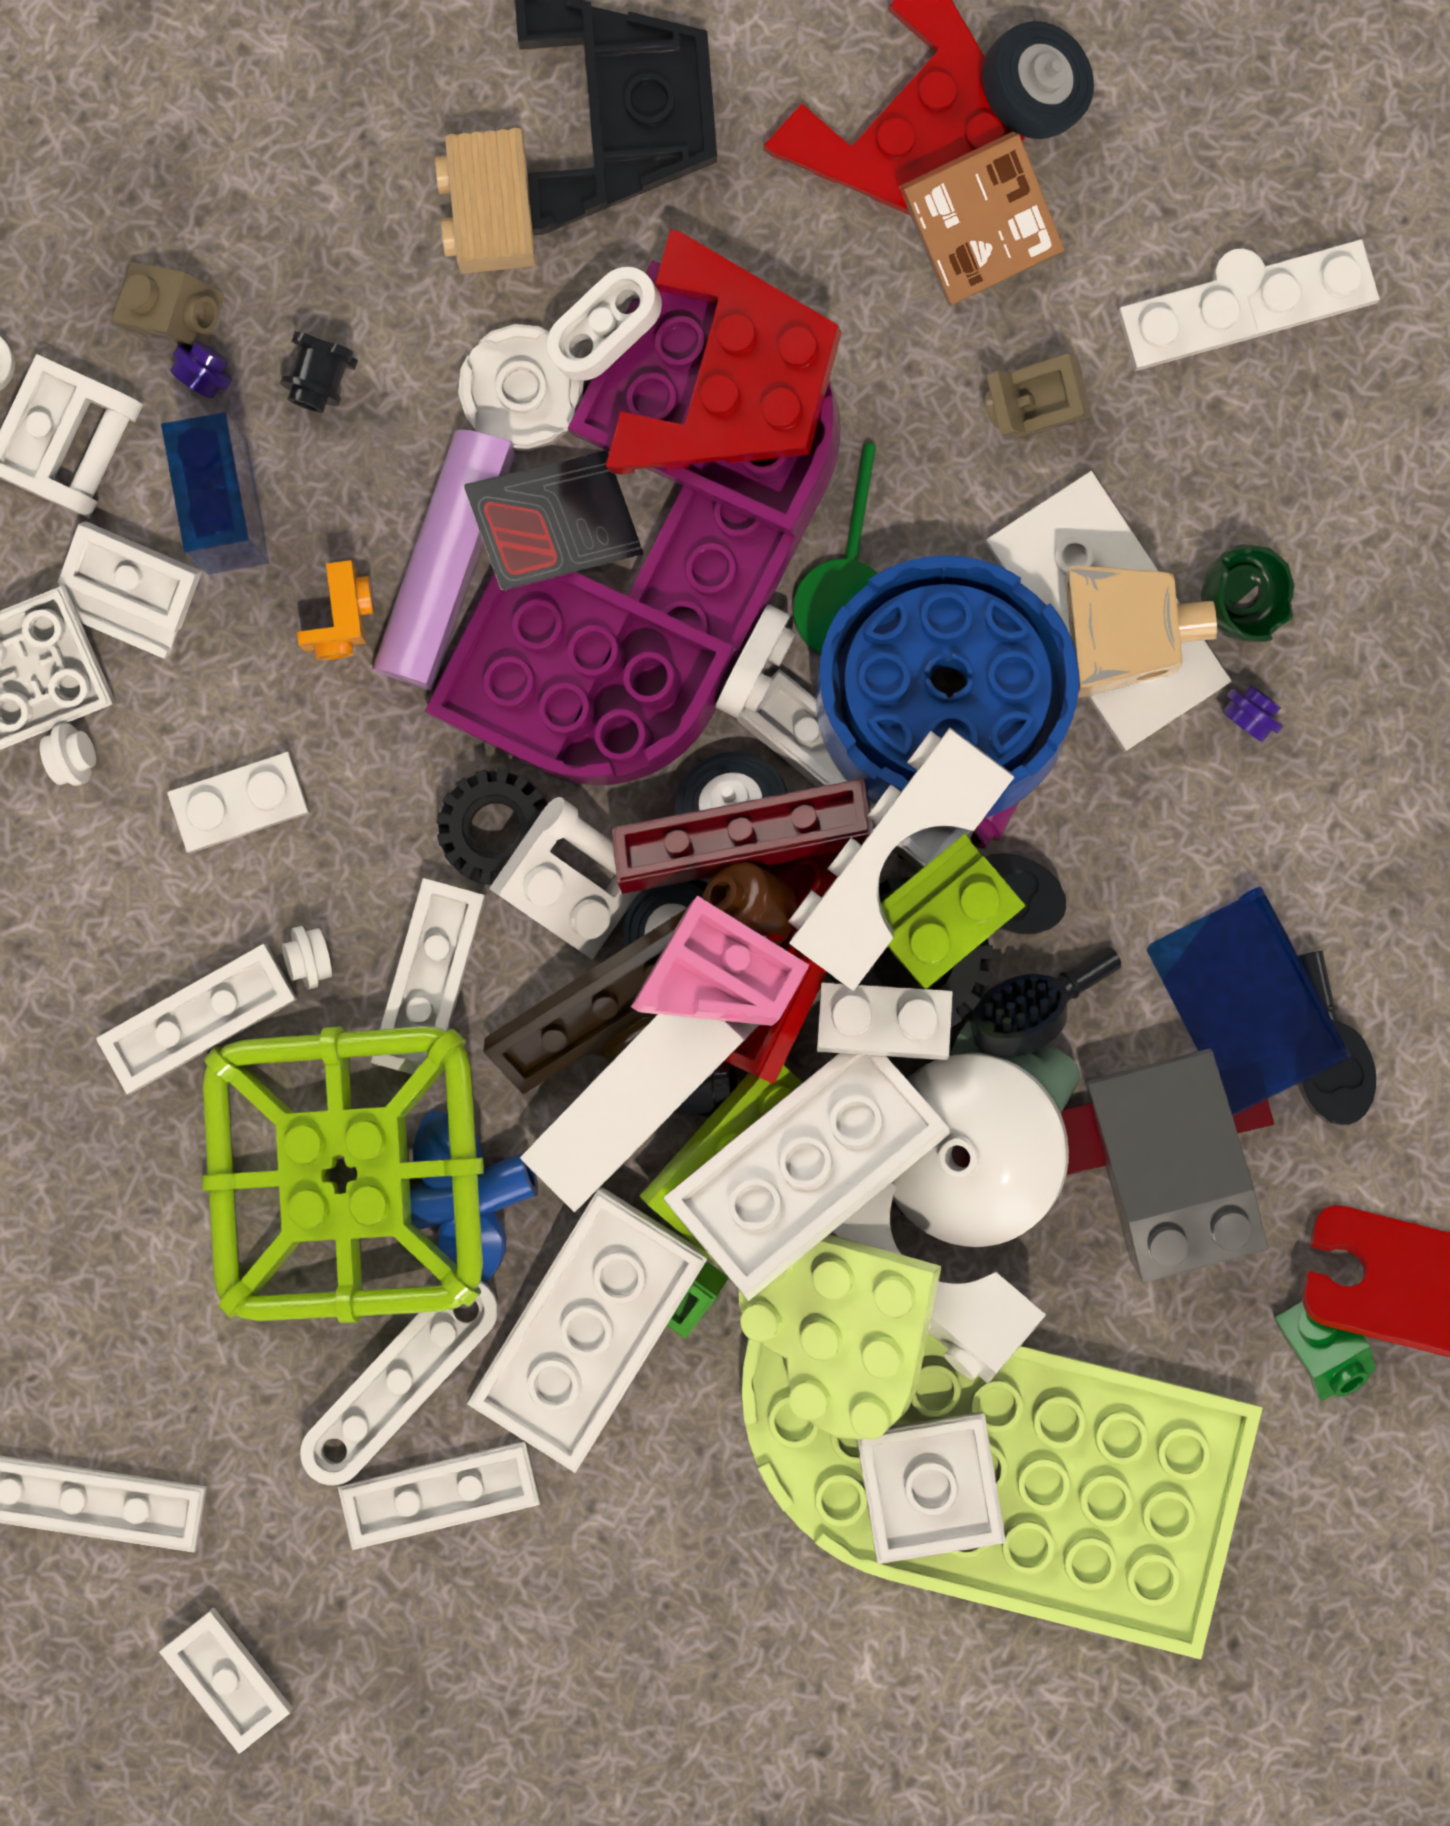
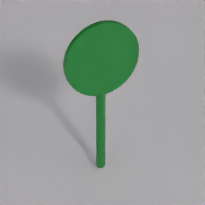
M867 442L863 446L845 559L826 561L809 571L798 585L793 599L795 627L806 645L820 655L827 631L842 606L845 607L859 591L868 585L869 579L878 574L870 566L857 561L876 446L872 442Z

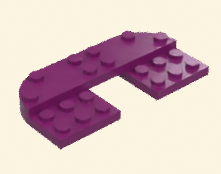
M652 260L645 274L655 284L661 263ZM659 290L662 307L657 321L606 371L591 380L567 428L570 433L577 438L610 452L620 411L684 424L717 303L665 293ZM632 299L625 314L633 313L638 308L640 299ZM830 381L827 386L809 455L728 463L726 460L692 463L688 468L666 470L664 466L645 468L683 487L628 596L577 572L501 590L494 573L424 712L541 769L548 775L576 784L614 785L630 782L657 772L682 755L697 740L712 718L722 690L764 609L770 603L833 475L839 454L841 423L836 396Z

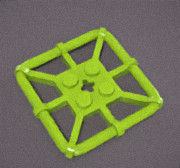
M334 1026L323 1028L321 1034L244 1039L226 1044L222 1048L214 1046L204 1058L207 1067L203 1080L207 1175H201L202 1191L209 1192L213 1279L217 1296L220 1298L218 1308L229 1318L238 1316L242 1319L254 1321L337 1317L342 1324L358 1323L362 1316L443 1312L458 1308L462 1304L471 1306L481 1294L478 1285L481 1282L483 1268L478 1174H484L483 1157L477 1158L471 1066L467 1051L464 1049L466 1040L454 1029L446 1032L440 1028L425 1026L345 1032L343 1027ZM428 1052L424 1062L386 1107L352 1109L349 1058ZM323 1060L326 1072L328 1111L294 1113L243 1065ZM445 1071L451 1159L408 1162L406 1116ZM229 1082L276 1126L278 1170L233 1173ZM340 1156H344L347 1167H356L357 1180L347 1182L346 1193L339 1191L337 1183L332 1182L330 1179V1169L336 1167L337 1158ZM452 1176L457 1265L412 1224L410 1178ZM279 1187L282 1232L240 1281L234 1189ZM359 1238H396L441 1281L442 1286L362 1290ZM335 1240L338 1287L335 1292L257 1296L301 1242Z

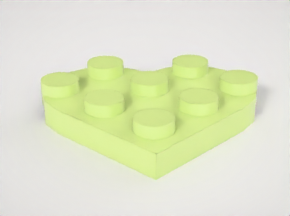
M829 1234L749 1301L739 1291V1307L742 1312L740 1319L741 1328L750 1340L761 1342L765 1348L787 1359L788 1385L791 1390L789 1402L796 1416L810 1421L814 1426L835 1437L858 1440L877 1439L908 1410L916 1392L941 1266Z

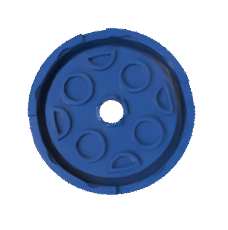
M942 555L913 559L894 565L869 579L868 585L859 591L845 607L842 606L835 615L827 631L820 658L816 689L817 721L826 750L835 766L847 781L863 778L868 789L869 800L876 804L891 784L902 791L917 771L907 763L930 731L942 738L949 727L1014 775L1013 780L984 818L996 815L1023 800L1039 786L1051 771L1063 748L1077 706L1079 693L1078 661L1073 641L1058 612L1051 603L1046 605L1036 594L1021 584V577L993 563L963 556ZM950 667L961 672L965 677V688L960 692L954 693L953 697H947L946 693L938 691L933 686L931 680H929L932 673L937 669Z

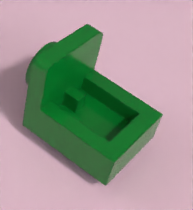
M1303 1301L1275 1316L1278 1328L1309 1375L1313 1389L1321 1401L1334 1394L1342 1397L1355 1392L1367 1382L1369 1374L1374 1372L1375 1365L1371 1347L1364 1336L1327 1327L1315 1322L1307 1314Z

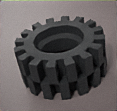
M486 769L475 772L476 775L468 779L464 777L456 783L457 787L451 793L447 792L442 800L444 805L441 813L438 812L436 821L439 828V834H437L439 846L442 847L444 856L450 865L460 874L482 885L493 884L536 819L547 806L543 795L529 780L521 775L517 776L508 770L501 769L489 772ZM489 804H503L510 807L516 812L520 821V834L517 841L511 848L500 853H490L480 849L474 842L471 834V823L475 814Z

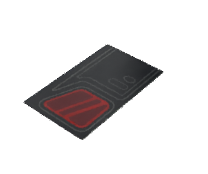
M608 451L464 484L465 493L501 590L644 554L617 476L606 467Z

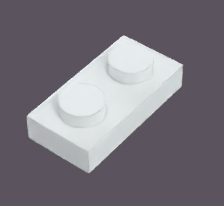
M289 752L167 792L187 853H193L310 813Z
M821 983L817 1052L948 1060L952 991L858 985L852 991L844 984Z
M214 1607L159 1652L239 1754L289 1715L293 1709Z

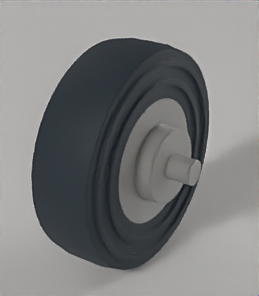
M1031 21L1011 28L994 42L983 63L982 84L991 109L1005 126L1022 136L1033 139H1046L1064 133L1083 117L1091 104L1094 93V78L1090 62L1079 43L1066 31L1053 24Z

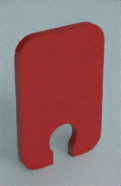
M1333 1205L1325 1208L1314 1222L1310 1247L1327 1252L1340 1249L1353 1253L1363 1266L1364 1276L1359 1284L1342 1286L1334 1282L1327 1275L1308 1271L1305 1276L1302 1296L1303 1306L1307 1314L1315 1322L1327 1327L1450 1357V1232L1347 1206Z

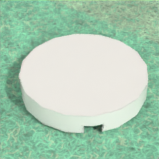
M513 324L489 332L472 349L470 355H467L460 369L458 394L467 421L477 432L511 441L513 449L516 451L529 452L551 445L569 431L567 428L584 394V381L567 377L551 361L547 351L549 331L539 326Z

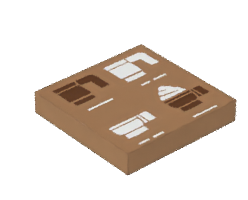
M1011 132L899 186L941 291L950 305L1065 251L1018 133Z

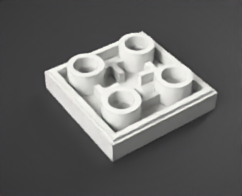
M65 585L0 611V750L53 729L57 725L68 723L115 703V699Z

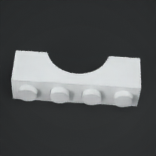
M950 727L942 738L932 731L929 732L907 762L917 770L902 791L892 784L887 788L867 815L877 825L861 845L852 837L849 839L828 868L829 871L837 876L836 880L823 897H820L811 890L788 921L798 929L789 944L852 991L855 990L894 937V930L883 912L879 898L880 872L891 851L909 835L925 828L954 826L974 831L1014 778L1011 772Z
M891 1182L830 1234L901 1254L894 1242L890 1227V1209L896 1186ZM997 1272L969 1283L951 1284L938 1281L928 1333L948 1349L944 1353V1357L959 1373L970 1380H974L978 1375L989 1384L1036 1329L1046 1314Z

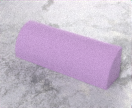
M460 429L455 431L372 671L433 691L484 545L463 486L467 483L508 474L515 456L511 441L471 430Z

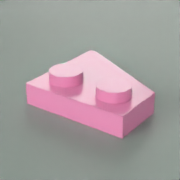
M697 896L687 908L631 1007L643 1013L772 1026L782 1016L809 964Z

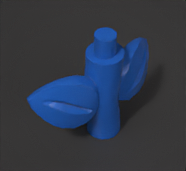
M437 1111L426 1113L415 1136L413 1161L451 1159L448 1114ZM475 1133L476 1156L481 1158L483 1156L480 1139ZM524 1153L484 1168V1174H478L483 1254L481 1281L487 1283L496 1273L506 1252L507 1237L495 1212L538 1195L536 1174L520 1159ZM452 1176L421 1178L424 1183L410 1186L412 1224L419 1230L439 1226L437 1246L457 1265Z

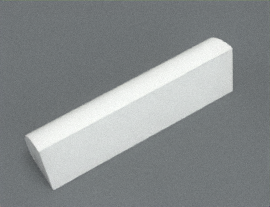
M658 1014L533 1143L520 1159L560 1199L576 1212L760 1024Z

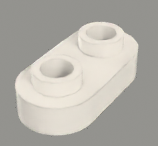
M621 267L607 273L552 326L547 338V351L551 361L564 375L574 380L585 381L601 375L657 321L662 307V299L658 288L647 274L637 268ZM640 299V304L633 313L623 314V307L629 300ZM592 342L593 349L591 353L584 358H577L576 354L579 347L584 343Z
M767 604L737 660L715 708L739 719L744 708L756 713L772 681V678L762 674L768 662H771L780 667L796 635L795 631L786 627L791 615Z

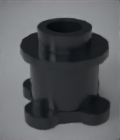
M295 331L291 341L298 345V352L290 375L282 376L280 384L290 391L287 400L301 408L317 413H323L326 404L339 406L341 397L337 394L345 368L355 370L358 360L352 357L354 352L342 345L330 343L309 334Z

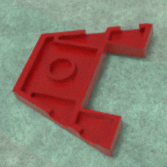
M894 0L892 2L889 12L930 47L935 54L853 145L846 143L801 103L764 144V151L774 158L790 162L813 172L816 176L833 183H839L869 196L872 200L910 215L899 186L1014 132L999 120L986 99L982 84V68L985 56L952 0ZM1019 134L1021 141L1023 143L1027 137Z
M670 229L655 283L658 289L665 293L717 303L685 423L678 424L620 411L606 467L611 473L622 475L635 473V469L664 466L666 470L688 468L692 463L726 460L728 463L809 455L842 334L839 325L684 233Z

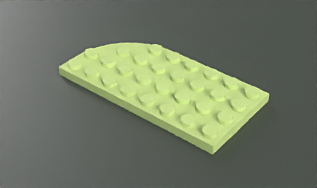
M928 1333L916 1392L908 1410L891 1427L978 1412L985 1414L1006 1543L878 1564L857 1439L835 1437L814 1426L810 1421L796 1416L789 1402L791 1390L788 1385L787 1359L765 1348L761 1342H755L748 1338L743 1363L742 1401L744 1422L750 1447L765 1484L783 1512L785 1511L795 1524L813 1539L820 1548L852 1567L890 1581L1202 1659L1263 1407L1024 1345L1018 1348L989 1384H987L978 1375L974 1380H970L959 1373L944 1357V1353L948 1349Z

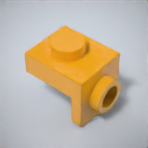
M352 560L326 563L334 627L296 632L298 646L304 652L314 650L316 660L347 658L354 655L352 645L367 643L364 615L374 614L375 612L372 585L369 576L358 577V569Z

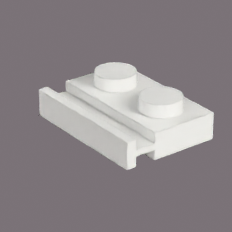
M86 521L78 524L57 583H59V587L65 585L82 624L165 659L170 656L178 630L182 628L202 571Z

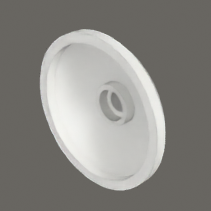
M982 1053L950 1055L948 1060L937 1059L912 1073L907 1078L908 1082L948 1125L950 1134L892 1182L896 1186L893 1201L902 1213L927 1234L950 1244L968 1247H985L1001 1244L1022 1235L1035 1226L1049 1212L1057 1200L1064 1185L1069 1162L1068 1136L1065 1124L1055 1101L1044 1086L1020 1066L1006 1059ZM955 1145L962 1146L969 1152L970 1163L968 1167H960L953 1161L952 1149Z

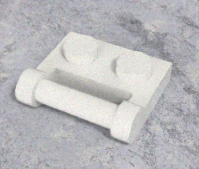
M36 354L0 430V479L90 520L98 503L93 499V496L128 422H136L143 404L115 389ZM91 402L104 408L105 413L70 487L54 481Z
M557 797L547 804L489 888L592 960L632 901L642 891L622 894L617 884L613 842L578 817V809L562 797ZM564 838L615 874L606 890H603L550 853L556 841Z

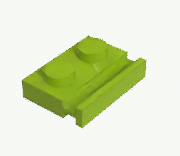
M965 833L881 903L883 912L894 930V937L887 947L922 989L930 987L1026 906L989 861L970 842L971 840Z

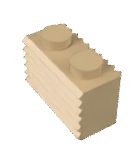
M521 129L476 131L471 134L461 133L459 135L449 134L445 136L447 155L435 156L439 195L451 194L453 217L441 219L445 257L457 256V263L461 274L535 267L536 260L525 147Z

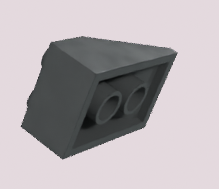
M1210 1048L1086 1081L1130 1262L1143 1283L1268 1250L1255 1189L1216 1060Z

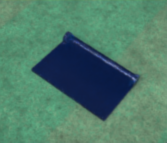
M1262 887L1254 888L1240 896L1239 900L1152 942L1146 949L1197 1050L1201 1051L1210 1048L1213 1051L1232 1116L1351 1057Z

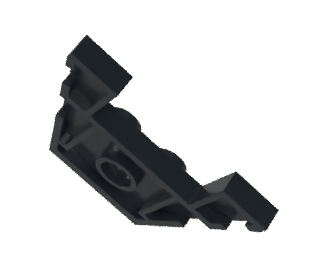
M515 0L519 50L584 45L586 53L594 167L528 173L534 236L544 235L717 163L707 30L634 12H629L626 15L593 7L591 2L585 0Z

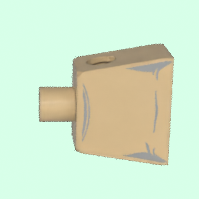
M1090 566L1068 567L1065 583L1070 635L1074 644L1079 669L1078 698L1178 672L1182 665L1181 642L1213 640L1217 637L1214 602L1203 601L1177 604L1174 574Z

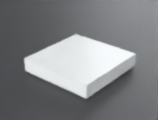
M983 1412L893 1426L877 1439H857L878 1564L1006 1543L985 1414Z

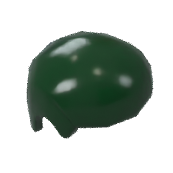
M1241 544L1223 552L1207 569L1201 591L1202 602H1214L1217 629L1223 635L1244 642H1267L1273 640L1272 634L1278 628L1293 618L1291 601L1295 585L1289 564L1269 547ZM1258 585L1257 597L1251 605L1244 608L1234 607L1236 603Z

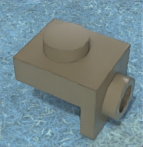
M130 262L111 322L132 331L173 339L190 348L193 347L196 341L209 345L213 330L218 321L224 295L187 272Z
M1067 353L1013 372L996 370L987 373L990 391L985 394L986 410L992 424L1000 429L1002 435L1023 438L1092 417L1077 355Z

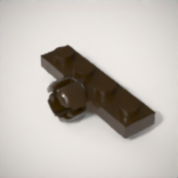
M687 908L485 1037L483 1052L522 1094L530 1091L583 1056L596 1054L604 1057L611 1064L658 1015L638 1012L631 1005Z

